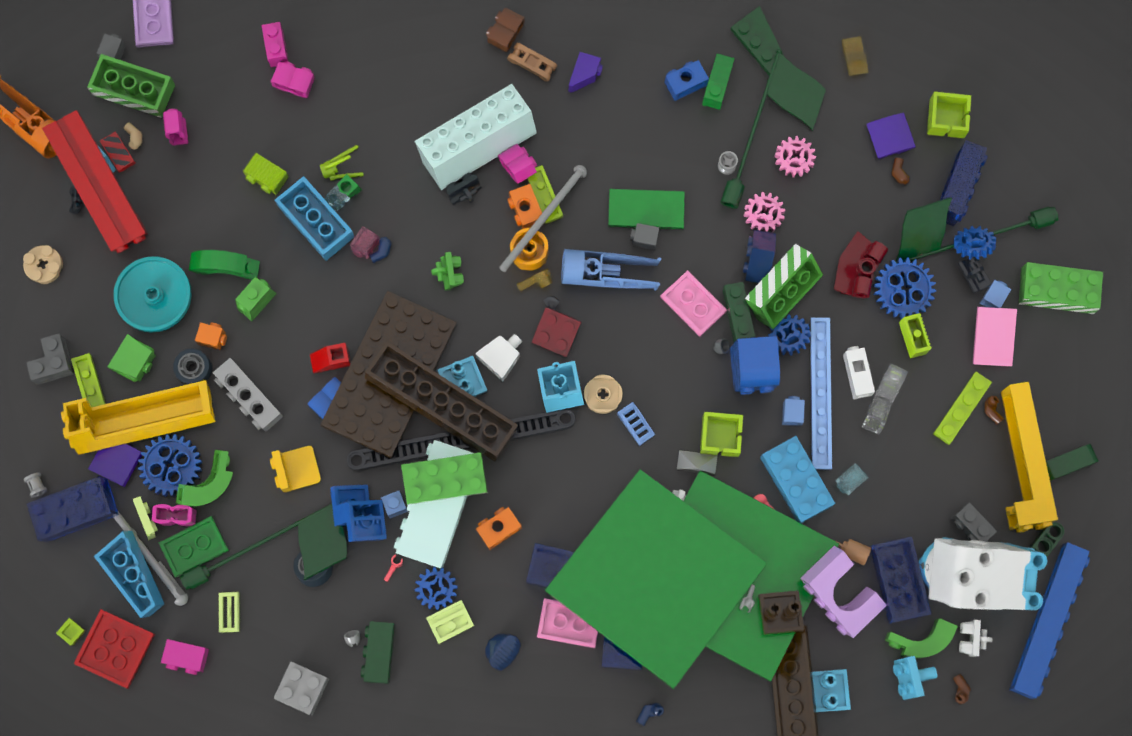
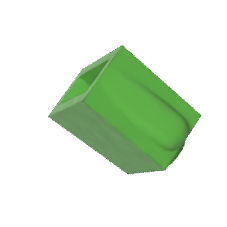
M255 277L235 299L237 309L249 320L253 321L277 293L271 289L267 281Z
M127 334L109 363L108 368L133 382H140L145 373H148L152 368V361L156 356L154 349Z

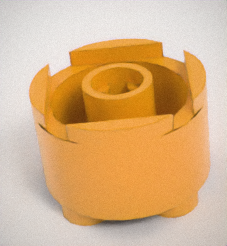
M530 228L521 229L515 234L510 243L511 252ZM537 231L517 256L514 263L519 269L536 270L546 263L548 258V241L545 235ZM527 247H530L532 251L528 252Z

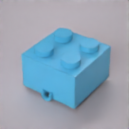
M575 361L562 364L554 362L552 366L537 369L546 413L584 405Z

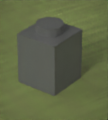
M104 34L97 55L100 57L103 54L121 60L126 45L120 36Z
M637 223L636 229H632L630 240H634L633 246L655 250L659 227Z

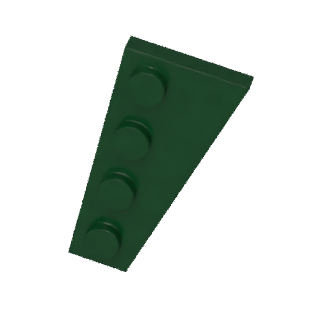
M759 6L734 24L730 30L764 71L770 75L777 54L775 51L780 49Z

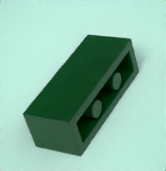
M738 282L724 285L723 296L734 343L737 339L755 338L749 306L745 300L744 283Z
M370 621L369 626H366L365 637L368 638V643L363 648V657L366 658L365 666L362 665L361 677L364 678V682L389 684L395 631L394 623Z

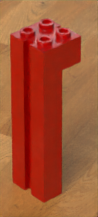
M76 110L58 121L43 127L42 130L110 250L121 253L129 248L128 244L131 242L138 244L145 240V235L148 234L138 214L132 208L79 111Z

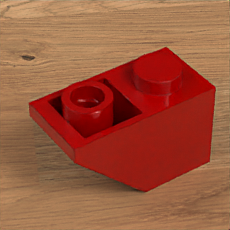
M346 343L326 346L310 354L313 373L348 367L351 364Z

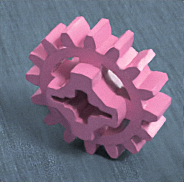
M798 136L795 137V140H792L791 137H788L787 142L782 140L781 146H778L776 149L778 152L775 153V158H778L775 164L781 165L779 171L786 170L785 175L787 176L790 172L792 177H795L796 173L802 177L803 171L809 173V167L813 168L814 163L812 161L816 159V156L812 155L815 149H810L811 142L805 144V138L799 141ZM783 152L787 156L786 160L783 158Z
M762 192L760 197L754 194V200L749 198V205H745L744 208L746 210L744 217H748L746 224L752 223L750 229L756 227L759 231L763 229L764 232H768V229L774 232L775 226H781L780 221H783L785 218L781 214L785 213V209L781 208L783 202H777L778 196L773 199L771 198L772 193L765 196L764 192ZM756 206L757 211L752 214V208ZM777 212V217L773 220L772 215Z

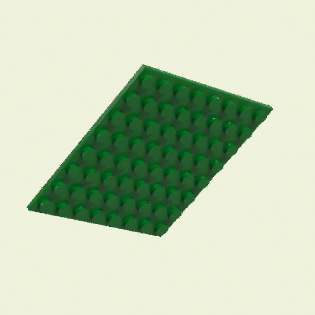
M640 469L548 585L545 592L674 689L767 563Z
M699 471L684 502L767 563L752 583V585H755L752 595L754 605L750 613H748L749 608L747 606H743L742 610L739 608L742 600L748 595V589L705 647L771 682L795 632L763 635L758 595L799 591L803 617L814 595H810L803 588L805 584L800 578L833 546L838 548L839 543Z

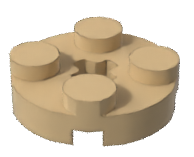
M48 245L37 246L31 249L23 258V268L26 275L31 280L40 284H48L55 281L59 277L61 268H63L62 257ZM41 261H48L45 269L39 267Z
M598 375L585 386L584 400L590 410L599 414H607L615 411L621 403L622 388L613 377ZM601 390H605V393H609V396L601 399L598 393H601Z

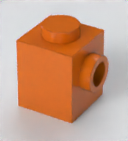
M200 322L195 341L198 345L221 350L222 345L224 346L226 343L227 335L220 324L211 322L208 325Z

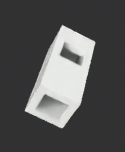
M858 346L850 347L843 354L853 399L872 396L875 390L865 348L859 349Z

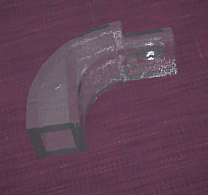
M890 363L872 398L862 428L880 435L896 395L907 376V370Z

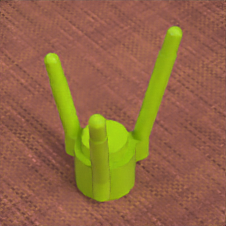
M355 145L333 159L320 164L324 178H330L331 181L343 178L346 174H335L338 172L336 165L350 159L351 156L348 154L358 149L359 146ZM348 173L347 175L349 177L363 176L364 173Z

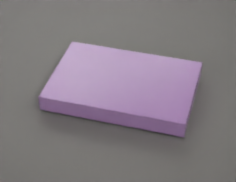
M133 0L136 47L174 44L171 0Z

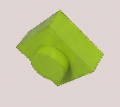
M69 618L56 634L70 646H73L86 630Z

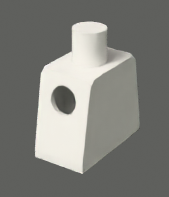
M515 334L508 341L502 336H498L476 353V358L503 382L520 358V353L516 348L522 343V340Z

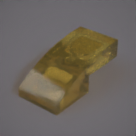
M861 36L843 39L842 46L849 75L868 73L866 54L863 52Z

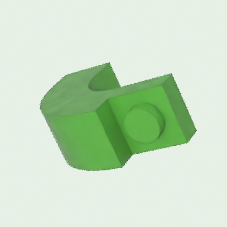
M215 450L211 473L203 483L198 485L179 484L176 503L187 506H201L217 499L226 490L232 478L233 472L226 471V467H228L230 462L229 452Z
M938 618L935 619L930 634L922 641H912L893 632L887 633L885 641L889 642V646L900 650V648H903L900 656L906 658L915 656V659L925 658L942 651L953 639L958 626Z

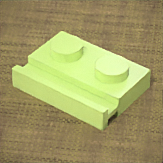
M140 496L134 498L133 502L148 540L156 538L155 531L158 530L155 522L150 521L147 515L151 513L147 502L143 503Z
M462 600L426 618L438 644L474 627Z

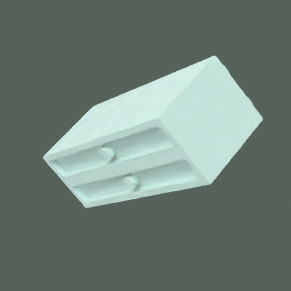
M510 84L415 140L423 164L442 190L448 184L458 181L463 175L473 172L498 157L500 153L515 144L522 143L537 134L530 108L515 87Z
M434 440L433 444L429 443L426 454L429 455L427 461L473 454L472 452ZM467 496L408 505L407 511H410L408 518L403 519L400 528L403 530L402 536L397 537L394 548L397 549L396 553L438 568H443Z

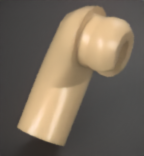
M129 122L124 126V130L130 134L129 147L136 150L142 144L143 135L141 131Z

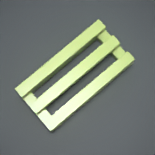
M240 592L219 593V633L240 632ZM232 596H234V628H232ZM224 597H227V628H224Z

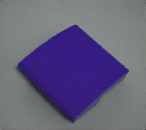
M904 113L888 116L867 124L879 160L895 153L901 154L916 148Z
M127 444L101 449L96 453L88 469L125 487L142 454L141 451Z

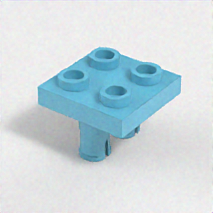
M473 356L438 369L439 375L474 397L488 392Z
M915 656L894 661L893 671L895 676L898 677V691L903 700L924 696L921 682L937 678L935 667L918 670Z
M847 669L812 672L816 712L851 710Z

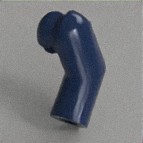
M387 237L380 238L378 251L369 255L373 263L389 255L392 245Z
M659 703L645 705L636 722L645 726L649 717L661 716L664 713L663 706Z

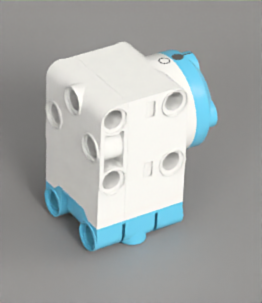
M943 537L935 538L918 562L922 579L929 588V599L948 604L950 607L992 610H1038L1043 603L1042 595L1036 592L1038 570H1042L1046 566L1047 557L1044 553L1035 551L1033 548H1025L1011 543L978 540L962 541Z

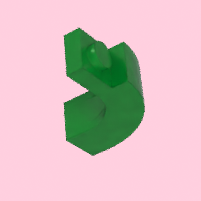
M199 250L191 252L189 271L202 275L224 273L253 280L255 277H258L260 261L234 252Z

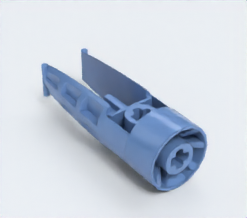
M564 249L561 284L609 288H653L657 290L660 286L659 282L612 277L602 278V275L619 277L621 270L620 265L602 263L658 266L661 258L659 257L656 260L642 256ZM589 266H593L594 272L590 271ZM583 276H584L585 278H587V279H594V278H596V277L598 276V279H597V281H596V280H583Z

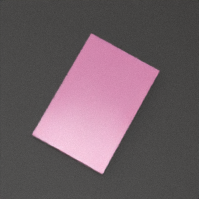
M688 270L660 295L661 299L699 337L727 312V309Z
M977 307L973 364L1012 366L1017 309Z
M544 598L537 638L595 648L598 635L597 630L559 601Z

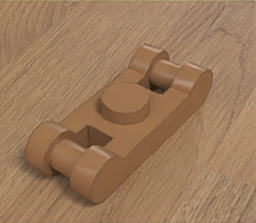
M520 43L515 44L513 53H510L507 57V60L511 63L521 66L546 82L551 78L550 74L552 71H555L557 68L555 62ZM520 54H524L523 59L519 57ZM542 64L546 66L545 70L540 69Z

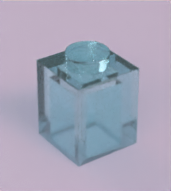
M855 463L836 480L838 483L836 486L843 494L847 493L849 495L866 481L868 476Z

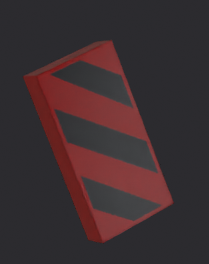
M116 131L100 140L119 173L135 164Z

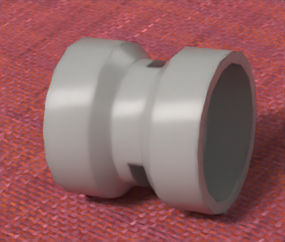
M731 151L721 154L718 169L722 174L729 175L735 171L738 163L737 155Z

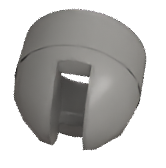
M352 630L344 634L346 644L353 647V644L356 643L358 645L361 639L358 630Z

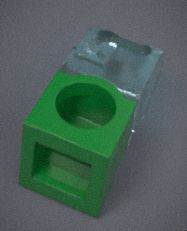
M346 174L326 195L325 201L334 211H337L362 189Z

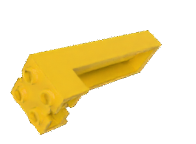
M206 380L91 407L87 398L63 403L64 411H61L62 420L65 423V428H63L64 437L69 440L70 447L74 448L78 455L215 422L211 390Z
M1029 382L1011 384L1001 391V397L1023 501L1015 502L1014 506L1006 507L1005 510L1010 531L1016 530L1017 533L1033 529V527L1036 530L1052 526V522L1057 521L1058 517Z

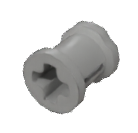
M40 472L33 473L24 478V482L29 486L32 498L47 492L46 487L43 486L40 477L42 475Z

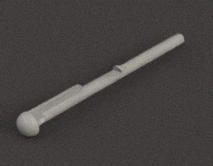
M577 165L574 167L575 173L500 265L501 271L505 272L578 179L586 177L587 170L584 166Z
M97 483L92 484L90 488L123 531H133L144 558L176 598L174 603L178 606L185 605L188 601V594L182 590L162 562H157L139 539L137 532L130 527Z

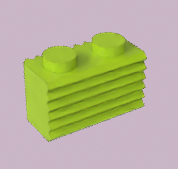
M257 153L254 154L243 170L247 181L252 184L257 182L261 185L260 188L268 194L273 192L277 195L289 178L285 170Z
M920 313L903 317L899 322L910 358L926 355L932 348L929 339H927V332H925V325H923Z

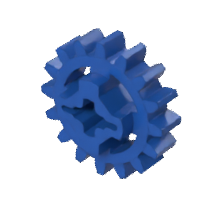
M973 226L970 229L963 228V232L958 231L957 235L954 236V249H956L957 254L962 253V257L967 255L969 259L976 257L979 260L980 256L986 258L987 254L992 255L993 250L996 249V237L993 236V232L988 233V228L982 230L981 226L977 229H974Z
M788 314L787 319L783 318L774 329L770 328L772 333L769 334V337L777 336L778 351L781 350L782 355H785L787 351L792 356L793 351L799 354L800 348L806 349L805 343H810L809 337L811 332L809 325L805 324L803 318L799 320L798 315L791 318L790 314Z
M433 567V572L426 569L425 576L423 574L419 575L422 580L415 582L419 585L415 592H420L417 599H423L421 603L423 606L428 603V609L431 610L435 606L436 610H439L440 605L446 608V602L453 603L451 596H457L453 590L457 589L458 586L452 584L456 579L449 578L451 572L444 574V568L437 572L436 567ZM436 576L433 581H431V582H427V581H426V580L429 579L430 577ZM444 578L449 583V589L443 585ZM439 583L441 591H437L436 594H434L433 589H431V587L436 586ZM423 589L429 591V600L425 597ZM442 595L446 596L445 599L436 602L438 597Z

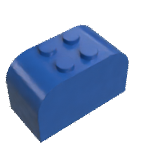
M777 336L737 339L730 347L734 391L740 392L741 395L752 394L754 390H760V393H771L780 383Z

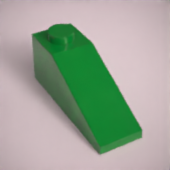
M721 54L716 55L702 105L720 110L735 58Z

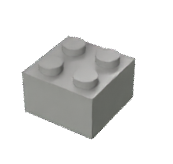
M290 662L273 699L306 714L313 715L329 678L294 662Z

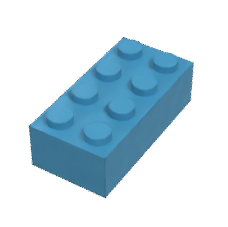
M304 176L275 199L279 209L325 261L355 237L349 226Z
M797 436L761 455V461L797 522L802 524L835 504Z

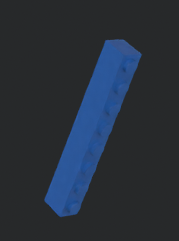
M1068 542L1062 544L1043 596L1042 606L1038 609L1009 690L1030 699H1036L1037 696L1041 695L1044 688L1042 685L1043 679L1047 678L1050 672L1048 665L1050 660H1053L1056 655L1057 649L1055 646L1057 641H1060L1063 636L1064 630H1062L1064 622L1066 623L1069 619L1070 612L1068 610L1070 604L1073 605L1076 600L1077 594L1075 591L1077 586H1080L1082 583L1083 575L1081 574L1083 569L1089 564L1090 557L1088 555L1090 551Z

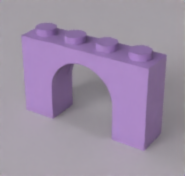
M833 546L800 579L805 584L803 588L810 595L813 594L816 597L814 600L816 604L822 609L825 608L827 611L825 615L832 622L835 621L838 624L837 630L844 636L847 634L854 638L887 605L875 591L868 587L862 590L850 603L842 606L836 605L833 598L834 587L837 581L854 564L843 550Z

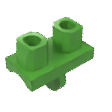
M445 252V256L440 258L441 262H436V268L432 269L431 273L438 277V281L444 282V290H451L453 287L462 285L464 282L462 273L454 274L453 268L461 267V257L452 256L451 252Z

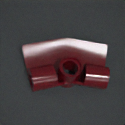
M857 231L839 258L834 290L854 297L869 298L874 272L887 254L888 248L878 241L872 243ZM862 266H868L870 271H864Z

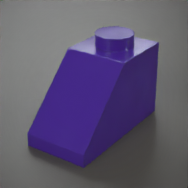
M579 52L569 82L568 92H575L595 82L597 75L600 76L603 69L600 57Z

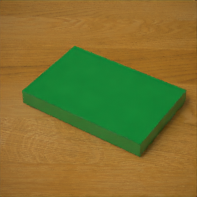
M212 516L159 542L175 578L183 575V572L198 564L203 565L229 551Z

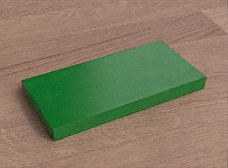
M610 189L608 227L636 228L637 223L659 227V229H684L685 191Z

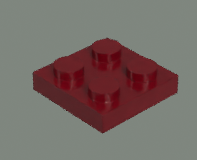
M546 307L531 343L567 357L582 321Z

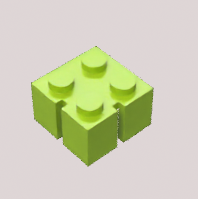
M933 92L929 101L927 135L944 136L945 133H948V137L965 138L969 132L970 115L968 114L971 109V95Z
M704 412L702 417L700 454L718 455L721 452V456L739 457L741 454L742 436L740 435L742 433L743 415Z

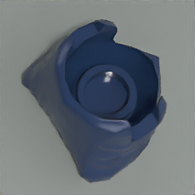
M503 633L492 637L485 648V655L491 666L496 670L507 668L519 653L521 647L520 640L514 635Z

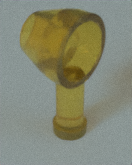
M549 268L520 283H516L520 292L535 283L541 289L552 284Z

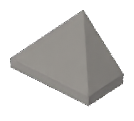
M679 450L677 470L698 473L702 471L706 474L715 475L718 455Z

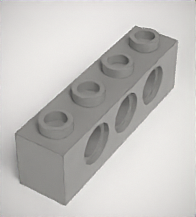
M231 358L213 372L216 376L214 381L220 388L224 386L229 391L226 393L233 402L237 400L241 404L239 409L246 416L250 414L254 420L251 422L258 430L262 428L267 432L283 418L281 413ZM237 378L238 384L230 386V381ZM244 393H251V397L248 400H242ZM263 406V412L255 414L256 407Z

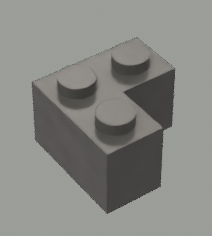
M61 334L42 338L41 343L45 357L26 362L30 379L36 385L74 374L66 339Z

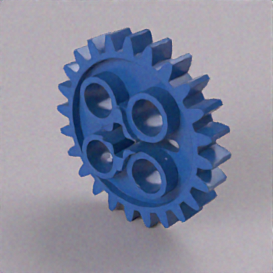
M908 257L904 262L902 258H899L897 263L892 260L890 261L891 267L888 264L884 265L886 271L879 270V274L882 277H875V280L879 283L873 285V287L878 288L874 295L880 296L876 302L882 301L883 304L880 308L887 307L886 314L892 311L893 318L900 314V319H902L905 315L918 314L919 311L924 313L926 312L925 307L931 306L928 300L933 301L935 299L931 294L935 293L936 290L932 289L931 286L935 285L936 282H930L934 275H927L929 268L923 270L924 263L916 265L917 259L913 260L912 263H910ZM909 273H913L916 276V282L909 280ZM891 276L897 278V285H893L890 283ZM901 287H908V290H902ZM912 292L919 294V301H915L912 298ZM894 295H899L901 297L900 304L894 302Z
M166 434L165 440L158 436L159 442L156 443L154 440H151L153 446H145L148 451L147 453L141 452L144 459H139L138 462L143 464V466L138 467V470L144 472L139 476L141 479H145L143 484L145 486L149 485L148 489L150 491L155 489L157 495L162 491L164 497L170 492L171 496L174 497L175 492L178 491L179 484L195 485L192 480L200 479L196 472H202V469L197 467V465L203 462L197 459L201 454L199 452L194 453L198 448L196 446L191 447L192 442L190 440L185 443L184 436L178 440L176 434H174L172 439ZM165 449H170V454L167 457L161 456ZM188 457L185 464H179L180 458ZM167 464H174L173 467H167ZM156 467H161V472L154 475L153 470ZM179 474V479L176 482H171L172 475Z

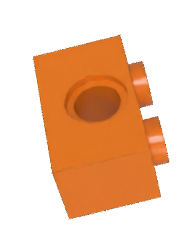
M528 184L509 191L510 198L507 199L510 208L515 209L517 214L514 216L517 226L521 225L522 229L531 228L542 214L533 189ZM522 205H528L530 209L527 211H522L520 207Z
M509 507L498 509L494 513L495 516L490 520L485 518L477 524L479 527L476 530L489 550L522 529V526ZM496 522H500L504 527L502 531L496 532L492 529L493 525Z

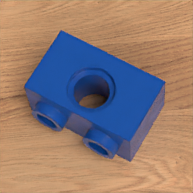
M699 60L695 62L690 61L679 70L673 69L665 76V84L674 101L707 86L709 81ZM686 76L690 78V81L685 82L681 78Z

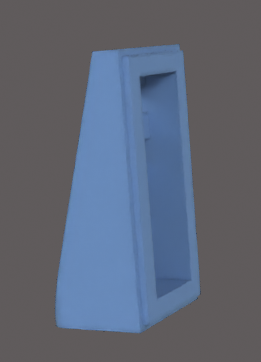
M634 402L617 413V416L639 446L655 436V433ZM630 411L634 412L628 418L625 417V415ZM636 417L639 419L630 425L629 422ZM642 423L643 426L637 431H634V428ZM647 430L648 433L641 438L638 437L641 432Z

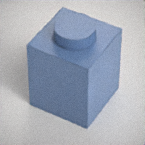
M994 280L991 286L988 287L980 304L985 307L1001 308L1011 289L1008 288L1006 283Z
M789 396L788 399L784 400L782 425L802 426L804 423L805 400H800V397Z
M400 491L381 497L389 518L408 512Z

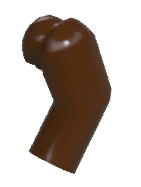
M895 158L892 176L898 183L906 185L910 181V176L902 169L904 160L902 158Z
M993 395L985 401V414L998 425L1004 418L996 411L999 399Z
M960 673L953 678L958 686L955 700L959 704H964L969 699L971 688Z

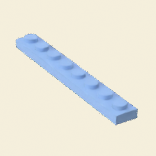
M810 318L812 464L816 470H831L830 318Z

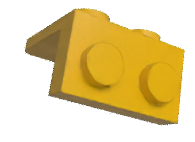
M305 446L281 453L279 450L271 452L273 457L270 458L271 467L276 469L277 476L274 477L277 488H281L284 493L320 483L321 477L312 446Z

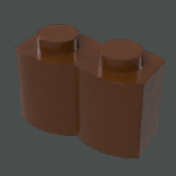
M505 7L503 11L498 12L495 18L497 22L494 26L489 27L486 36H488V43L508 52L525 23V17Z

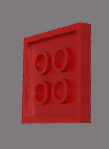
M100 609L74 664L129 689L155 634Z

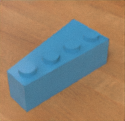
M122 531L94 556L140 618L150 617L164 605L133 531Z

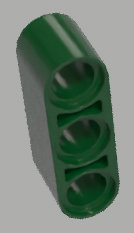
M1091 444L1082 446L1046 461L1050 481L1097 463L1099 460Z
M1053 522L1052 526L1042 529L1028 548L1041 552L1038 549V543L1041 542L1045 545V551L1041 553L1048 557L1063 537L1064 527L1058 522ZM1051 527L1055 528V530L1057 531L1056 537H1053L1050 534L1049 531Z

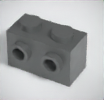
M970 502L951 518L954 521V525L967 535L969 541L978 540L986 542L997 532Z

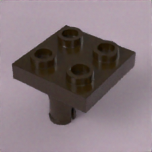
M799 591L758 595L763 635L804 631Z

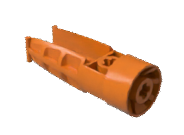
M0 75V89L20 106V108L16 107L13 113H10L0 104V119L43 157L47 159L53 158L57 154L42 128L55 120L40 107L28 100L26 96L3 81Z

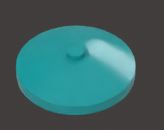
M155 256L141 258L129 264L119 275L114 287V303L117 312L131 327L144 332H160L176 325L188 311L192 296L191 285L184 271L173 261Z

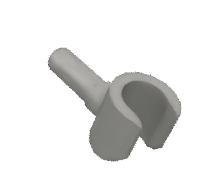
M755 585L750 586L748 595L739 606L740 610H742L743 606H747L749 608L748 613H750L754 605L752 595Z

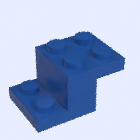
M368 485L330 487L334 525L347 526L349 542L387 539L382 500H369Z

